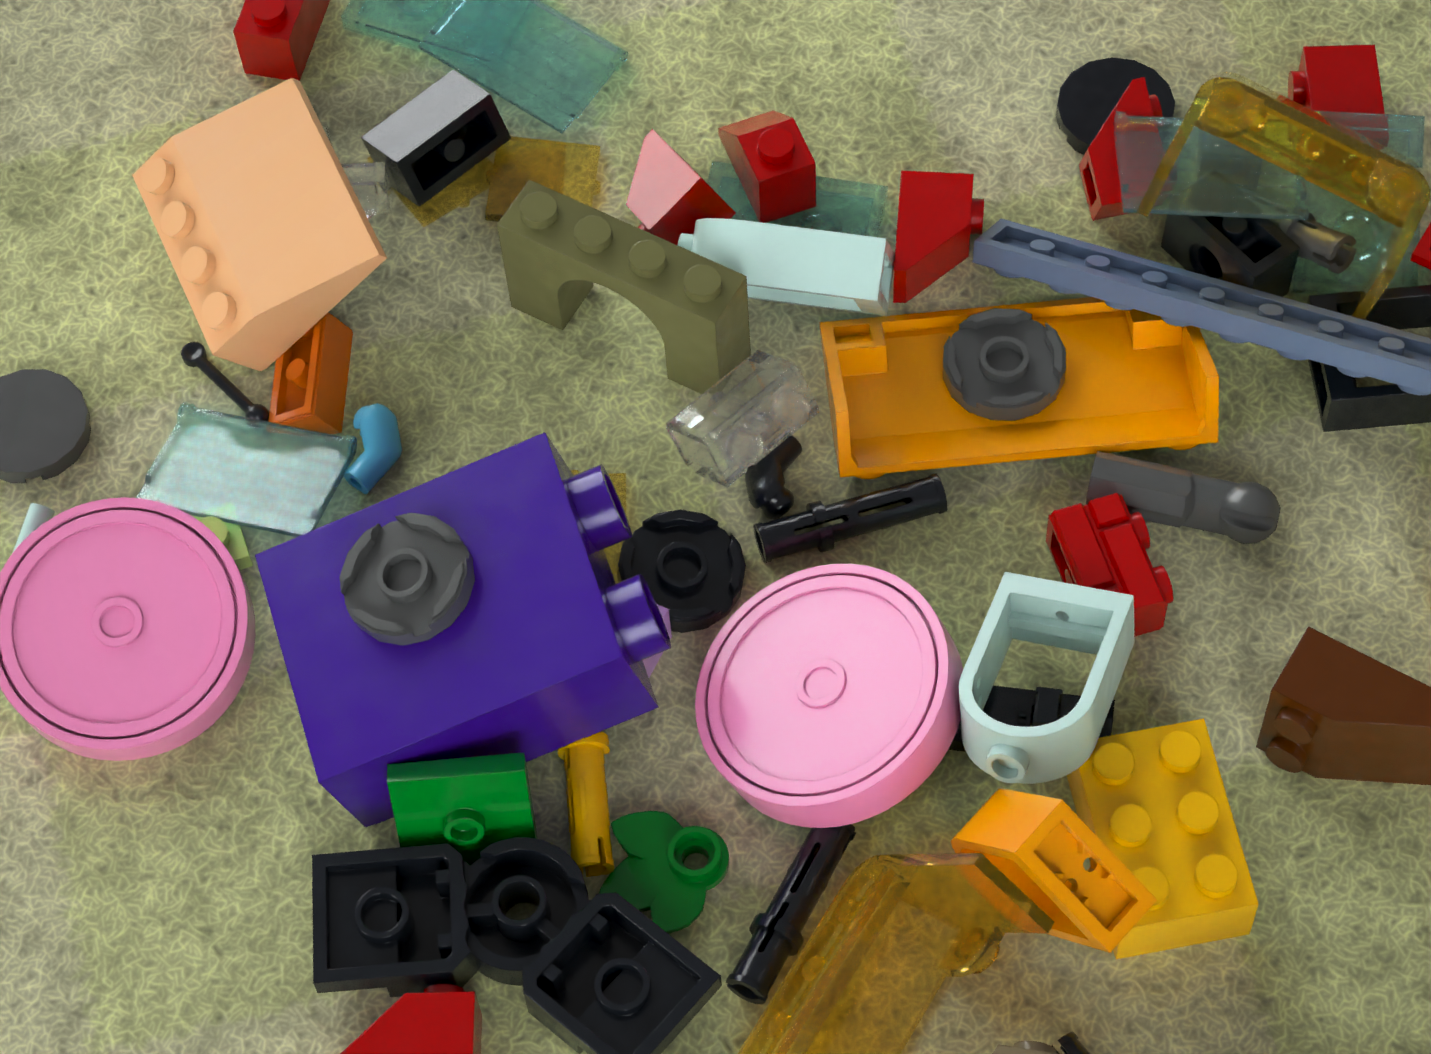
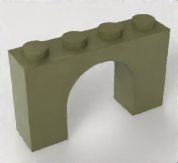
M528 180L497 223L511 307L564 330L593 288V283L604 286L633 303L656 326L664 342L668 379L720 403L750 360L747 276L532 180Z

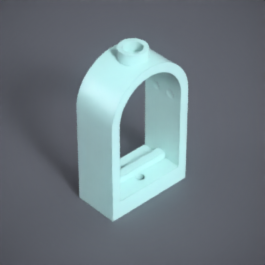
M724 218L698 219L695 222L694 234L681 233L678 246L747 276L748 298L887 316L895 254L887 238Z
M1004 573L959 680L962 742L967 755L976 766L1001 782L1036 784L1062 778L1077 770L1088 760L1097 744L1135 642L1134 595L1015 573ZM1012 639L1097 655L1081 698L1067 715L1045 725L1019 727L999 722L983 712Z

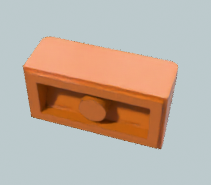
M329 312L276 359L267 426L269 433H342L353 331Z

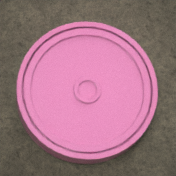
M129 497L107 498L75 506L59 513L34 530L16 548L0 572V688L7 700L29 725L44 738L71 753L99 760L123 761L152 757L173 750L201 735L211 727L231 705L245 681L254 653L256 636L254 608L248 587L234 559L219 538L202 522L176 507L158 501Z
M829 564L804 569L787 575L757 592L729 618L719 631L704 659L697 683L695 712L698 733L709 759L743 799L761 813L790 825L809 828L839 827L857 823L890 809L913 793L932 774L950 748L961 720L959 680L963 666L960 654L954 640L931 605L914 587L898 576L882 569L858 564Z

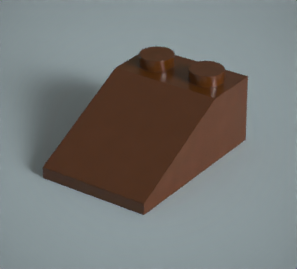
M1308 626L1271 689L1256 748L1264 751L1267 758L1277 767L1292 773H1298L1302 770L1315 778L1431 785V687Z

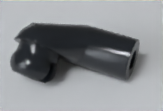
M780 430L751 461L745 472V482L750 503L756 509L761 508L765 516L770 519L782 517L794 504L792 492L784 487L785 479L783 472L801 454L802 446L793 435L784 430Z

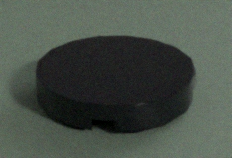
M1111 57L1090 61L1071 72L1060 87L1056 111L1059 129L1061 126L1062 131L1067 135V142L1072 148L1084 155L1131 81L1136 78L1145 77L1149 95H1157L1162 109L1163 127L1161 130H1158L1162 146L1171 133L1175 100L1169 84L1154 69L1135 60Z
M680 509L657 513L643 521L642 527L634 531L631 538L623 542L618 562L617 578L618 582L641 574L649 586L656 603L669 609L671 631L686 633L707 629L729 614L741 596L746 564L740 543L732 533L729 536L725 530L718 527V521L703 513Z

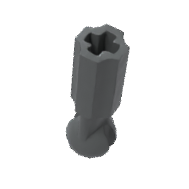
M1101 451L1096 453L1086 496V504H1088L1090 500L1114 493L1122 494L1129 513L1140 512L1145 521L1178 528L1185 526L1222 534L1241 544H1255L1267 539L1276 531L1281 510L1277 497L1273 492L1257 482L1236 483L1194 474L1186 469Z

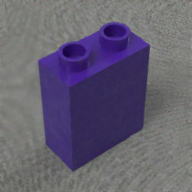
M544 432L255 554L318 782L364 827L378 824L394 817L387 785V764L511 753H525V759L528 762L565 747L576 740L589 737L659 708L643 660L671 649V642L660 610L643 576L638 574L615 583L604 549L631 538L632 532L620 498L602 464L573 475ZM407 513L431 515L454 528L473 557L475 582L468 604L450 627L429 640L404 646L379 642L360 629L346 609L345 598L340 588V574L347 553L365 531L378 523L383 527L389 522L398 521L395 516Z

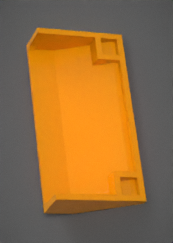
M1094 297L819 322L834 448L840 478L855 476L860 479H875L883 476L885 473L1096 454L1097 451L1110 453L1163 447L1174 450H1187L1196 447L1198 444L1218 442L1219 374L1200 328L1195 326H1174L1164 322L1160 316L1139 310L1114 309L1108 306L1104 300ZM993 308L1019 309L1032 314V320L1041 323L1044 327L1046 322L1055 329L1066 349L1065 382L1056 400L1040 413L1016 421L989 420L968 412L951 397L943 380L944 345L949 336L951 339L952 335L959 330V324L969 316Z

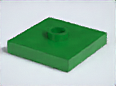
M525 753L387 764V785L400 847L448 843L462 854L465 862L471 865L481 857L480 851L497 841L515 837L538 839Z

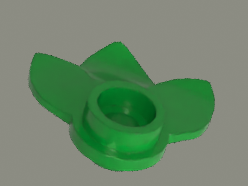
M661 811L635 812L612 821L611 828L613 834L628 857L621 861L614 871L609 874L601 886L599 894L616 892L640 912L651 910L652 921L667 933L680 931L691 925L703 912L706 892L717 886L727 874L729 852L721 836L701 826L683 828L672 816ZM693 853H700L708 858L707 864L703 868L696 870L687 868L683 862L687 856Z

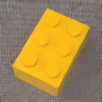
M1204 718L1098 738L1093 753L1088 760L1077 770L1067 775L1077 815L1157 899L1153 906L1113 949L1115 959L1249 935L1259 903Z

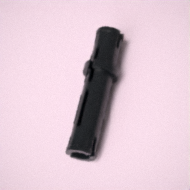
M934 473L926 478L882 490H875L828 505H823L820 500L808 503L806 506L807 511L765 523L759 522L754 524V535L764 563L771 562L775 558L816 547L822 553L834 549V542L886 529L931 514L947 512V499L942 482L937 473ZM902 501L906 503V505L898 506L895 508L866 515L863 517H860L858 515L859 513L867 512L870 510L899 503ZM834 520H843L842 523L829 525L799 535L794 533L795 531L815 527Z
M852 824L839 827L811 828L766 912L757 914L750 925L749 931L752 937L732 974L726 979L727 987L734 994L754 1004L762 1005L766 1002L768 993L788 956L798 954L804 942L801 932L819 898L825 891L846 848L856 835V832H854L855 827Z

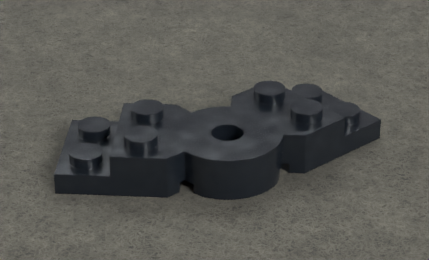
M515 837L497 841L480 851L481 857L471 865L465 862L462 854L448 843L312 855L313 984L317 993L387 987L390 997H400L405 993H424L425 988L437 984H451L463 987L479 971L494 981L508 985L523 986V994L528 1012L578 1054H581L583 1051L588 1054H661L722 986L721 975L618 893L596 894L592 900H589L582 872L576 862L561 848L544 840ZM519 903H531L538 907L533 915L523 920H514L505 916L511 907Z

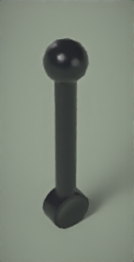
M190 342L182 348L181 356L184 363L191 367L197 366L246 413V421L250 426L261 428L268 423V409L261 404H253L206 359L205 348L201 343Z

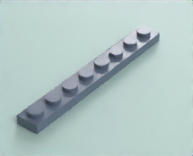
M1005 219L997 221L974 240L972 263L993 268L997 274L1003 277L1028 278L1048 284L1052 290L1059 293H1080L1104 300L1108 306L1114 309L1139 310L1160 316L1164 322L1170 325L1180 327L1195 326L1218 333L1222 339L1229 342H1250L1275 349L1281 356L1288 359H1309L1337 367L1338 371L1347 376L1356 378L1372 377L1398 385L1401 390L1409 394H1431V338Z

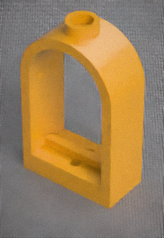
M997 789L951 840L953 850L971 874L994 897L1022 920L1045 934L1108 953L1112 952L1157 901L1147 888L1062 799L1008 789ZM1089 857L1091 866L1085 870L1083 863Z

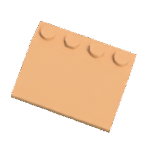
M290 78L170 137L132 174L210 351L216 357L258 371L267 369L387 259L301 82L294 78Z

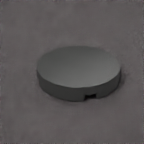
M993 308L973 314L959 324V330L952 335L951 339L949 336L944 345L943 380L951 397L968 412L989 420L1016 421L1036 415L1056 400L1065 382L1066 349L1057 331L1046 322L1044 327L1041 323L1032 320V314L1019 309Z
M22 369L0 377L1 480L9 483H27L25 479H33L39 476L42 477V480H46L61 474L81 456L90 440V413L82 392L67 377L46 369Z
M407 513L395 516L398 521L389 522L383 527L378 523L365 531L347 553L340 574V588L345 598L346 609L359 628L379 642L404 646L429 640L450 627L468 604L475 582L473 557L454 528L431 515Z

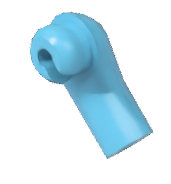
M378 403L363 406L354 415L353 426L355 429H360L364 452L344 473L346 481L364 494H368L402 454L397 418L389 408Z

